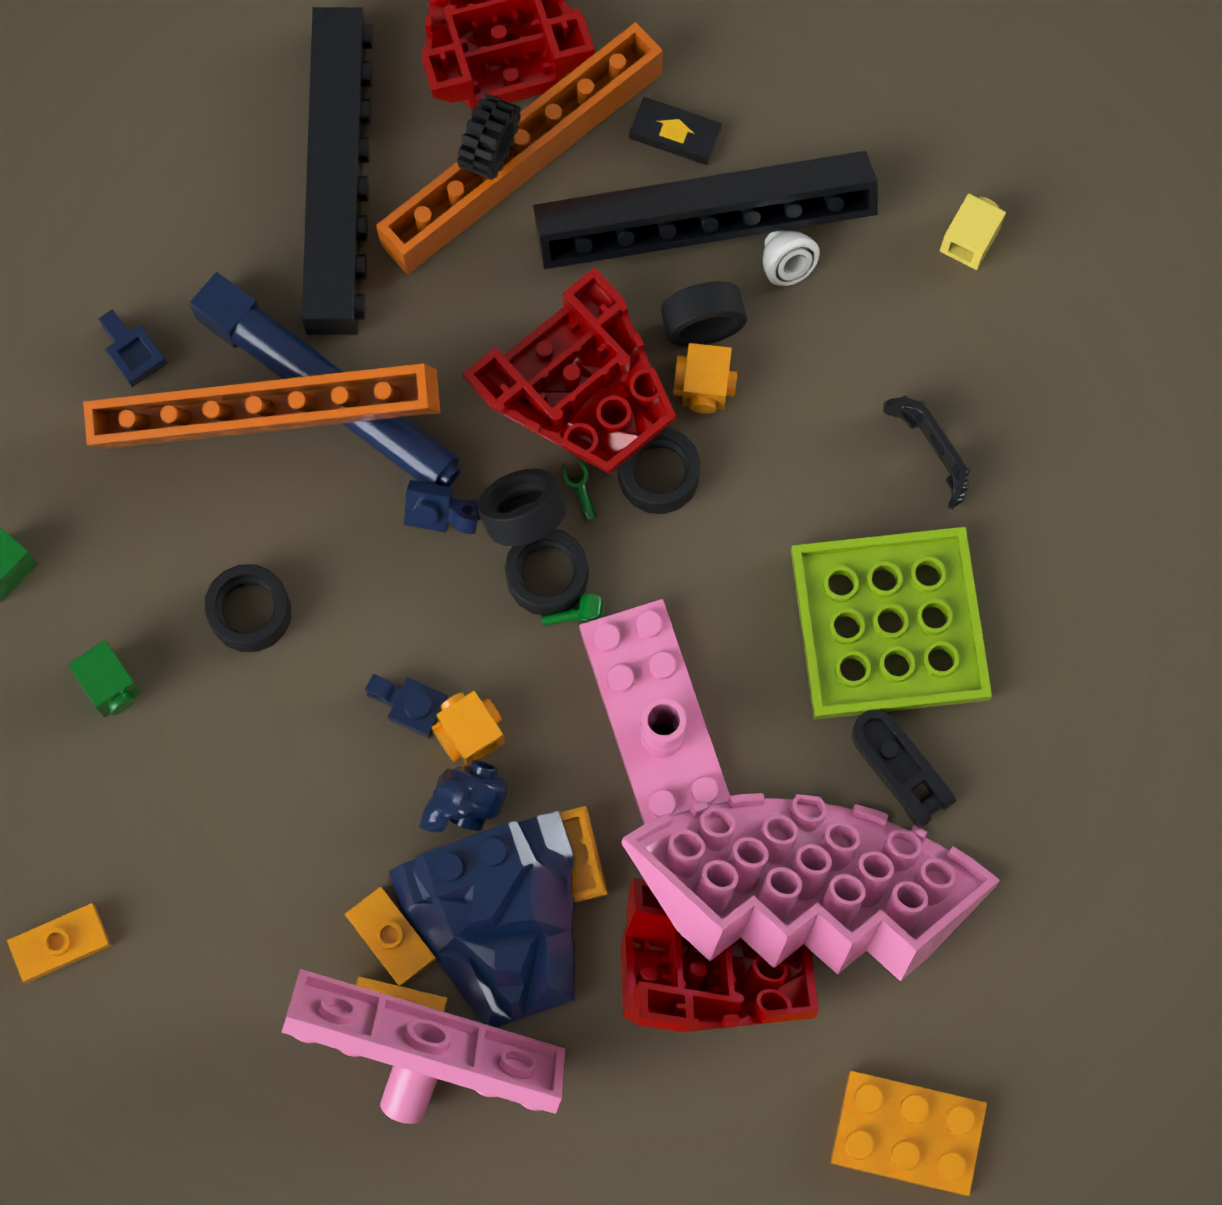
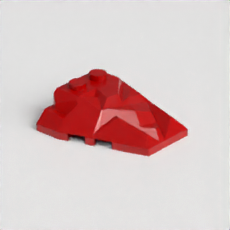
M429 0L428 15L425 16L426 41L425 47H422L421 59L433 98L450 103L463 101L470 109H474L484 94H490L508 102L541 95L562 80L563 74L571 73L595 54V48L584 16L577 8L572 10L564 0Z
M594 267L562 293L563 308L504 355L494 347L465 370L462 376L491 409L507 416L534 433L541 435L610 474L676 420V415L655 368L651 367L644 351V343L639 332L636 333L623 297Z
M633 877L626 909L627 925L620 945L623 1018L630 1019L632 1023L640 1026L684 1033L813 1019L816 1017L819 1009L812 951L803 944L773 968L740 937L713 960L709 961L676 930L646 881Z

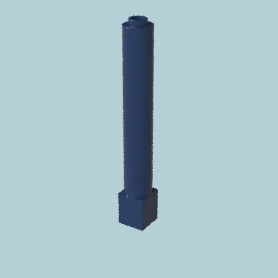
M218 272L209 279L189 302L196 320L233 348L239 346L281 379L344 372L259 309L256 300ZM405 417L342 423V425L417 481L451 487L460 474V469L457 467L459 457Z

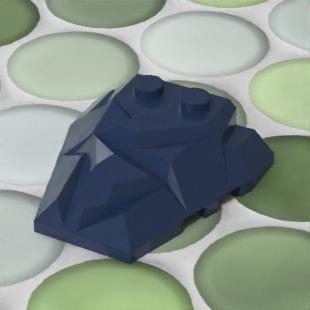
M560 811L535 816L521 822L513 821L422 853L416 859L403 863L389 871L403 916L435 956L457 990L483 1024L497 1028L575 1000V941H573L572 913H575V898L572 897V869H575V857Z

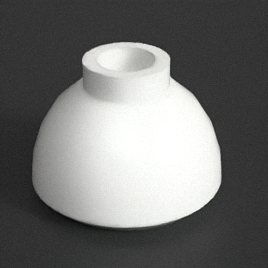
M776 231L771 232L765 239L763 267L767 278L774 285L789 286L802 281L813 271L819 260L820 250L817 243L811 237L801 232Z

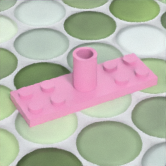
M663 599L580 624L579 630L643 824L667 813L671 817L688 811L692 804L706 801L707 805L728 802L730 794ZM657 724H667L675 731L669 735H659L653 732L651 728Z
M303 969L299 971L282 1033L292 1035L301 1042H316L339 1049L348 1056H363L393 1065L380 1102L382 1111L389 1118L405 1124L421 1122L425 1117L438 1079L476 1090L479 1094L486 1097H500L520 1103L530 1110H544L556 1114L562 1099L566 1048Z

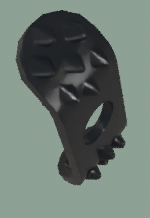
M906 395L885 401L883 403V412L889 416L902 418L911 429L919 427L950 473V476L946 478V482L951 490L952 497L947 508L953 510L954 507L963 502V498L966 496L964 492L969 488L967 476L971 470L964 465L961 457L930 411L924 406V401H916L908 398Z

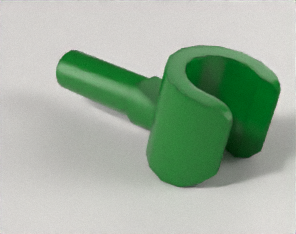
M578 458L583 470L579 477L570 478L567 475L564 464L562 465L561 472L565 483L574 488L585 518L588 521L597 516L586 485L589 476L588 469L584 461Z
M581 595L579 609H569L567 611L542 615L543 626L568 621L587 623L602 618L604 602L601 601L602 599L598 595Z

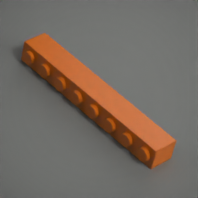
M636 22L520 112L521 118L517 124L519 125L518 132L513 138L515 139L514 144L510 147V154L507 160H504V166L498 172L496 178H493V180L487 179L460 168L456 162L376 225L380 246L409 275L661 76L663 50Z
M425 363L83 401L86 443L89 446L103 449L441 413L437 369Z

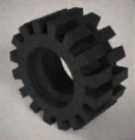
M484 94L483 98L479 99L477 107H474L471 113L472 118L466 124L467 130L462 135L461 142L463 143L458 150V166L490 180L496 178L498 172L504 166V160H507L510 154V147L514 144L515 139L513 138L518 132L519 125L517 124L521 118V108L493 95Z

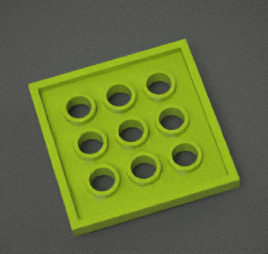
M966 527L792 545L791 557L814 720L861 715L868 710L877 709L890 712L990 701L992 692ZM921 566H931L939 573L940 580L933 586H925L917 580L916 570ZM880 570L889 571L896 579V586L888 591L880 590L873 584L872 575ZM835 575H844L851 580L853 590L847 595H837L830 590L828 586L829 579ZM927 608H938L944 613L946 624L941 628L928 627L922 619V612ZM886 612L895 613L902 620V629L896 633H887L880 628L878 617ZM841 617L854 619L859 627L858 634L851 638L841 637L835 631V621ZM934 650L946 651L952 658V667L947 671H937L930 665L928 655ZM896 654L904 657L909 665L908 672L902 676L891 675L884 666V660L888 656ZM849 659L857 660L863 665L865 675L860 680L850 681L841 674L840 665Z

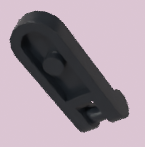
M877 709L868 710L857 718L852 730V740L856 748L902 805L907 816L915 826L921 829L931 821L930 816L940 808L946 810L956 802L953 793L892 716L887 712ZM923 782L930 794L919 801L912 790Z

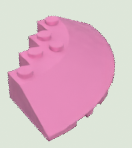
M763 793L740 794L730 796L728 802L707 805L706 801L692 804L688 811L671 817L667 813L649 821L623 837L621 842L676 930L709 961L713 960L741 937L773 968L804 944L837 975L867 951L899 981H902L932 955L1000 881L973 858L954 846L949 851L940 844L925 838L928 832L919 829L915 825L909 831L887 821L889 814L857 804L854 805L853 809L827 804L818 796L796 794L794 799L764 798Z

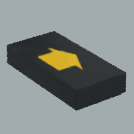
M643 97L630 129L629 139L708 165L721 132L722 123Z

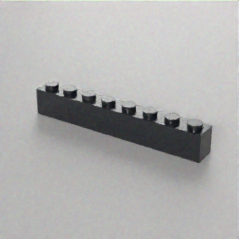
M363 7L312 8L302 321L307 335H358V320H365L366 298L365 294H359V280L367 279L366 254H360V241L368 240L367 215H361V202L369 201L368 176H362L363 163H370L369 137H363L364 125L371 124L370 99H364L365 87H372V63L365 60L366 49H373L372 23H365Z
M860 151L533 205L543 267L544 269L878 215V181L867 152Z

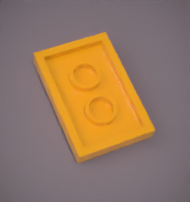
M849 1071L830 1164L969 1196L987 1103Z

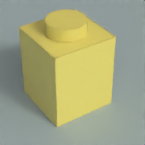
M968 193L945 233L940 252L977 270L997 236L1006 212L999 209V206L994 201L985 197L977 198Z

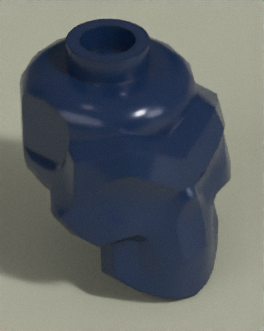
M473 760L471 765H462L455 769L447 768L438 779L432 798L423 811L419 827L429 832H443L450 820L452 823L465 829L482 830L486 819H493L500 814L507 794V783L497 775L498 768L481 760Z

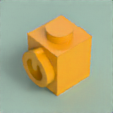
M689 343L687 356H677L673 395L682 396V406L690 407L692 411L701 414H711L716 410L724 411L726 396L735 397L738 372L729 371L732 348Z
M475 691L466 696L463 692H460L447 699L441 705L442 711L436 714L438 723L431 727L453 763L462 758L466 765H471L473 760H481L505 744L504 735L497 725L502 720L499 712L489 698L481 701Z

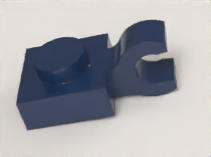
M113 309L98 318L103 329L114 342L105 351L131 387H134L167 364L165 357L141 325L129 332Z
M410 480L406 490L404 525L446 533L451 523L456 530L462 533L475 534L477 520L480 521L481 519L478 512V501L452 499L453 488Z
M373 674L365 689L368 697L392 707L388 720L427 738L430 737L433 731L431 727L438 720L436 714L442 711L441 705L448 699V695L408 677L401 689L390 681Z

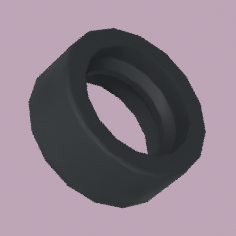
M713 281L684 288L667 298L661 307L667 337L672 344L688 347L689 343L707 345L724 340L736 334L747 322L740 290L737 285L730 282Z
M666 427L618 467V481L623 495L633 506L647 513L666 514L679 510L692 499L699 484L701 461L696 446L685 434ZM654 447L668 448L676 452L682 459L685 467L684 478L681 484L673 491L664 494L650 493L642 489L636 482L633 473L634 463L642 452Z
M523 469L509 473L488 486L478 500V512L493 542L503 546H521L533 543L556 529L566 515V503L556 479L550 472L541 469ZM532 503L531 505L521 510L511 512L512 510L524 504Z
M554 529L549 535L533 543L512 546L507 555L505 574L509 592L519 606L533 614L548 615L567 611L579 602L580 596L586 592L589 567L586 553L577 539L563 530ZM547 547L558 549L566 554L573 568L572 580L568 587L558 595L548 597L536 595L528 590L521 576L522 564L527 556L537 549Z
M255 564L237 565L224 570L211 582L205 596L204 613L215 636L227 647L240 652H258L273 646L285 634L291 621V602L282 581L272 571ZM244 584H256L264 587L271 594L274 601V613L270 622L262 629L253 633H241L233 630L223 617V603L226 596L234 588Z

